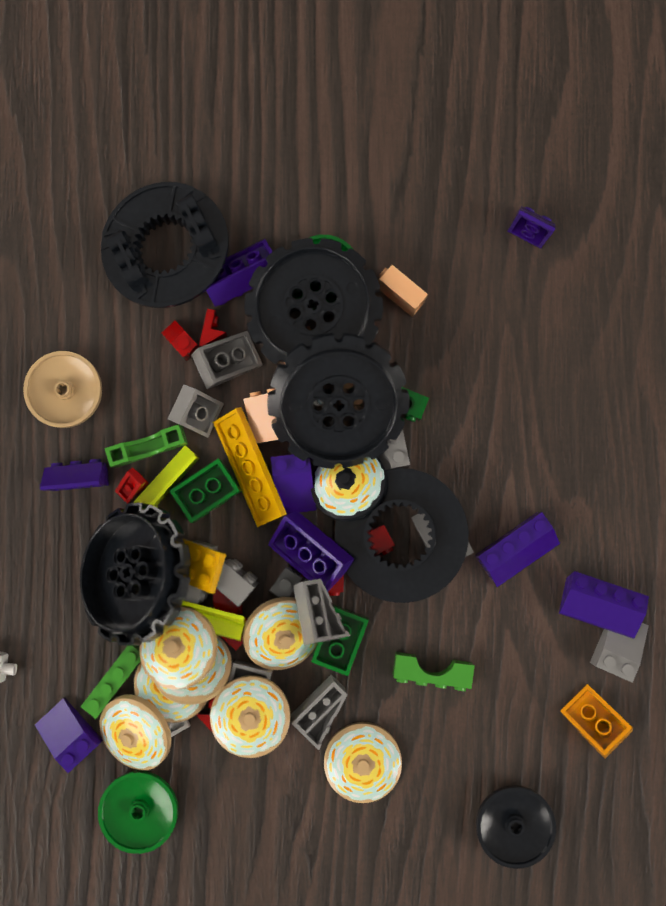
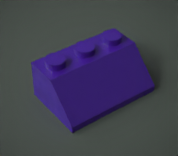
M101 459L89 460L88 464H82V461H72L67 466H63V463H52L51 467L44 468L40 490L59 491L109 486L107 463L101 462Z

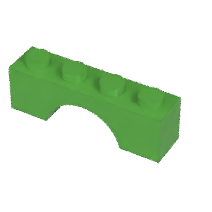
M178 424L160 430L151 436L123 442L104 449L110 467L117 468L188 445L183 426Z
M140 645L127 646L81 705V708L95 719L101 715L105 706L114 699V696L125 681L138 668L141 662Z
M395 652L392 675L400 683H408L409 680L416 681V684L421 686H427V683L435 684L437 688L446 689L447 686H452L455 690L466 691V688L472 689L475 665L472 662L452 660L446 669L433 673L419 666L415 654Z

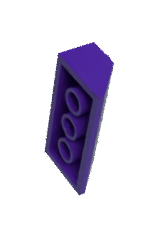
M265 239L226 258L219 276L206 290L215 307L223 305L227 301L242 296L245 292L253 289L249 285L252 275L258 266L266 267L268 265L266 257L273 252Z
M298 511L284 516L268 544L308 580L321 579L327 592L347 572L354 560L350 554Z
M537 512L475 556L493 583L498 587L558 546L560 542L554 528L543 512Z
M574 571L566 578L559 614L634 639L646 616L649 596Z

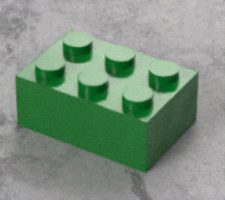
M219 458L170 490V493L190 523L197 522L242 492L223 461Z
M332 604L336 613H339L341 617L340 621L345 631L347 630L350 636L317 643L311 662L348 676L369 619Z

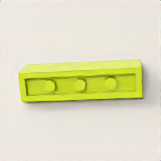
M185 445L136 498L134 503L157 506L200 458Z
M187 601L182 602L181 607L191 608L202 613L212 624L216 635L241 641L246 623L244 616Z

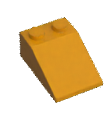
M588 684L560 710L604 758L633 731V727Z

